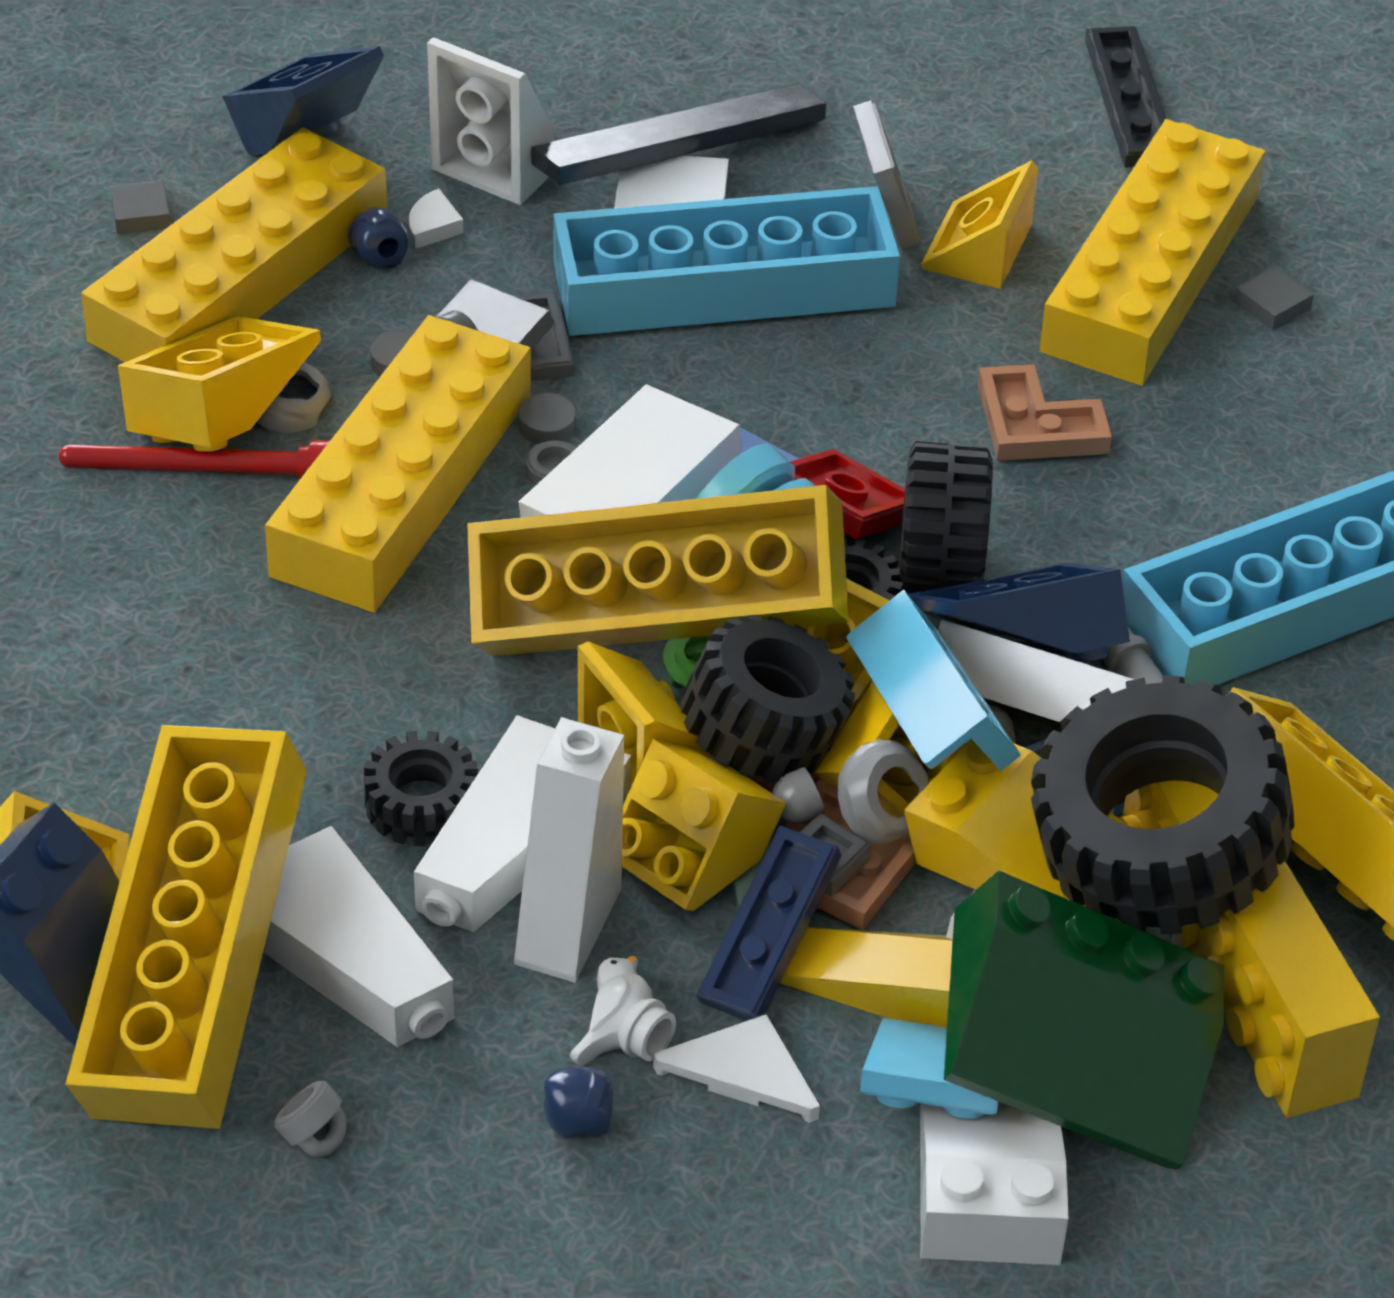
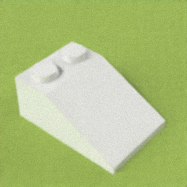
M433 37L427 42L431 169L521 205L549 178L531 164V147L555 141V131L526 74Z
M1001 1102L996 1114H984L976 1119L954 1117L948 1114L944 1107L920 1103L921 1258L1061 1265L1068 1224L1067 1167L1061 1126Z

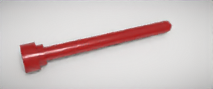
M311 440L309 446L300 445L298 451L244 449L197 451L194 448L65 445L60 449L58 458L60 463L68 468L297 474L300 480L331 440Z

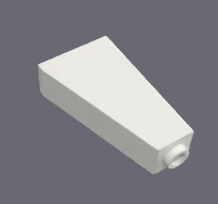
M941 619L938 631L983 698L1058 722L1076 706H1079L1082 710L1090 706V697L1106 688H1109L1111 693L1126 688V681L1134 680Z
M518 715L515 717L414 870L415 910L423 913L433 923L440 926L455 925L474 932L522 891L537 763L555 728ZM624 753L623 804L631 789V755Z
M561 717L537 763L514 965L576 983L621 891L623 734Z
M333 827L325 828L289 845L263 953L396 1047L416 1037L420 1039L429 1038L442 1030L448 1021L454 1019L453 979Z

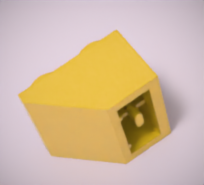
M653 738L623 804L622 867L683 909L695 911L761 860L787 802L746 776L739 774L732 767L728 766L726 768L715 761L716 757L708 752H704L702 748Z

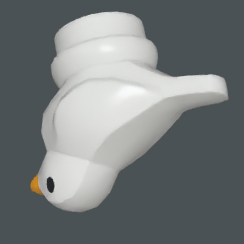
M631 956L626 959L609 958L604 960L599 966L597 974L598 993L589 1032L570 1053L571 1060L577 1065L584 1066L598 1055L616 1049H622L630 1057H641L646 1061H652L654 1053L666 1049L671 1042L676 1028V1018L674 1014L666 1010L663 1002L653 999L651 988L644 978L637 975V957Z

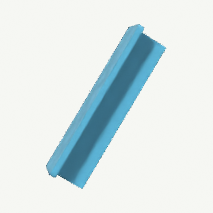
M904 590L847 635L848 642L928 768L937 766L971 738L1000 771L1021 756L938 629Z

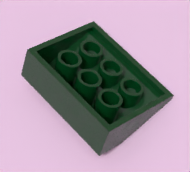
M998 870L954 910L943 1080L1165 1168H1181L1185 1161L1224 1023V965Z

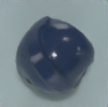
M383 207L369 208L357 216L349 228L348 239L351 247L368 265L374 268H393L402 261L407 252V230L400 218L389 209Z
M574 1066L557 1070L549 1075L544 1085V1111L550 1127L564 1138L572 1135H605L609 1130L612 1119L613 1085L604 1071L592 1067Z

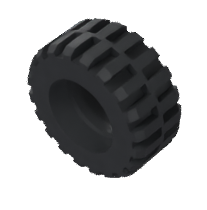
M1162 676V682L1149 684L1145 683L1144 678L1126 681V688L1111 693L1110 689L1106 688L1090 697V706L1084 710L1076 706L1060 721L1062 732L1053 730L1048 735L1040 749L1042 759H1039L1033 768L1031 784L1034 794L1031 797L1046 863L1053 879L1060 882L1062 893L1070 901L1082 906L1086 905L1089 909L1113 919H1118L1120 922L1144 932L1146 927L1160 928L1161 935L1181 934V926L1199 923L1200 929H1204L1220 923L1219 915L1228 910H1231L1236 915L1254 902L1252 892L1255 889L1263 893L1270 887L1279 875L1277 864L1281 865L1288 859L1292 846L1291 830L1295 827L1294 808L1286 759L1282 744L1276 741L1275 729L1264 715L1257 712L1254 713L1252 704L1238 694L1230 692L1224 697L1221 686L1199 679L1195 686L1185 684L1184 678L1181 676ZM1157 782H1193L1219 794L1214 802L1198 816L1172 827L1162 829L1133 828L1120 824L1108 817L1111 810L1128 794Z

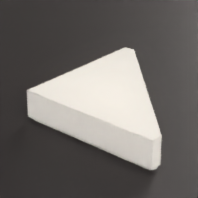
M767 1015L654 1053L653 1068L657 1075L663 1076L672 1073L707 1084L708 1091L755 1106H759V1101L801 1114L803 1119L809 1123L819 1120L820 1105Z

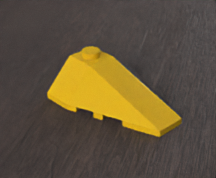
M807 927L780 984L890 1019L947 1027L953 940L946 938V935Z

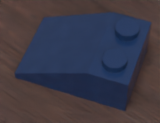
M381 47L308 54L222 96L246 152L250 155L267 154L302 127L320 136L330 134L341 128L340 118L358 109L384 57Z
M1060 563L908 594L926 615L1019 644L1044 648L1045 652L1058 656L1071 654L1074 661H1089L1109 656V646L1130 642L1120 569Z
M54 802L18 824L0 845V974L71 1044L76 1046L120 881L102 849Z

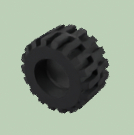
M915 441L909 451L899 558V574L903 582V590L927 591L984 579L993 481V459L988 447Z
M758 615L745 616L743 621L737 618L725 621L723 628L717 627L711 634L682 693L684 697L681 701V713L687 716L684 721L689 733L698 736L696 743L704 752H712L717 756L715 761L726 768L730 765L740 770L739 774L753 778L754 775L762 776L766 782H778L781 777L801 767H804L811 775L817 770L827 752L830 751L854 704L855 693L851 691L854 682L852 675L843 670L846 664L838 654L831 653L828 650L830 645L820 637L814 638L807 633V629L797 624L794 627L785 624L783 619L770 617L769 620H763Z

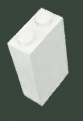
M646 384L519 501L520 518L696 499L712 478L736 456L741 454L740 425Z

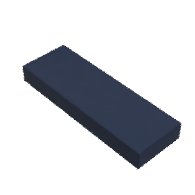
M779 826L696 994L700 1003L744 1021L765 1015L842 856L838 846Z

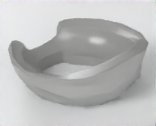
M304 362L294 374L306 377L313 386L318 388L314 396L308 400L299 398L288 399L277 396L256 423L268 431L281 433L297 432L316 426L322 409L329 399H333L329 382L318 369Z
M878 739L862 745L847 759L838 777V800L842 816L855 834L871 844L887 845L903 838L909 833L905 815L892 817L883 810L879 803L877 792L882 775L890 768H902L909 774L913 782L919 786L918 795L929 784L928 774L918 762L916 755L897 741Z

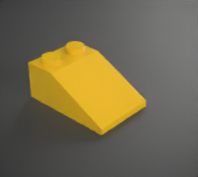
M234 316L118 365L127 431L149 435L154 442L158 443L179 441L193 444V448L197 451H215L226 447L229 439L251 430L321 342L320 330Z
M971 739L904 809L916 864L975 890L999 870L1068 899L1062 893L1060 882L1053 879L1046 863L1031 797L1034 794L1031 784L1033 768L1038 760L1042 758L1032 750L1014 744L1021 756L1000 771ZM1109 813L1108 817L1110 819L1120 824L1128 826L1122 820L1116 817L1113 813Z

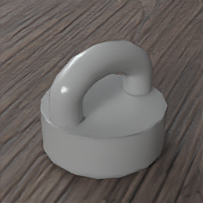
M313 1082L297 1093L280 1110L275 1118L274 1128L290 1145H299L308 1155L316 1158L328 1156L340 1146L346 1134L347 1119L340 1107L342 1099L327 1082ZM330 1121V1129L322 1140H317L313 1134Z

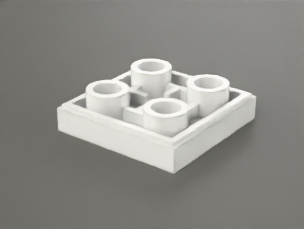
M678 156L621 170L619 172L614 208L725 199L729 159Z

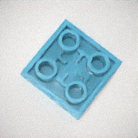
M882 1018L862 1069L860 1092H864L866 1095L877 1096L879 1102L890 1107L908 1108L917 1103L944 1107L948 1114L963 1119H976L984 1114H996L1000 1103L943 1080L947 1027Z

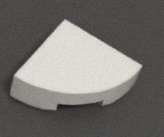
M440 189L424 195L412 207L409 215V236L414 249L463 234V218Z

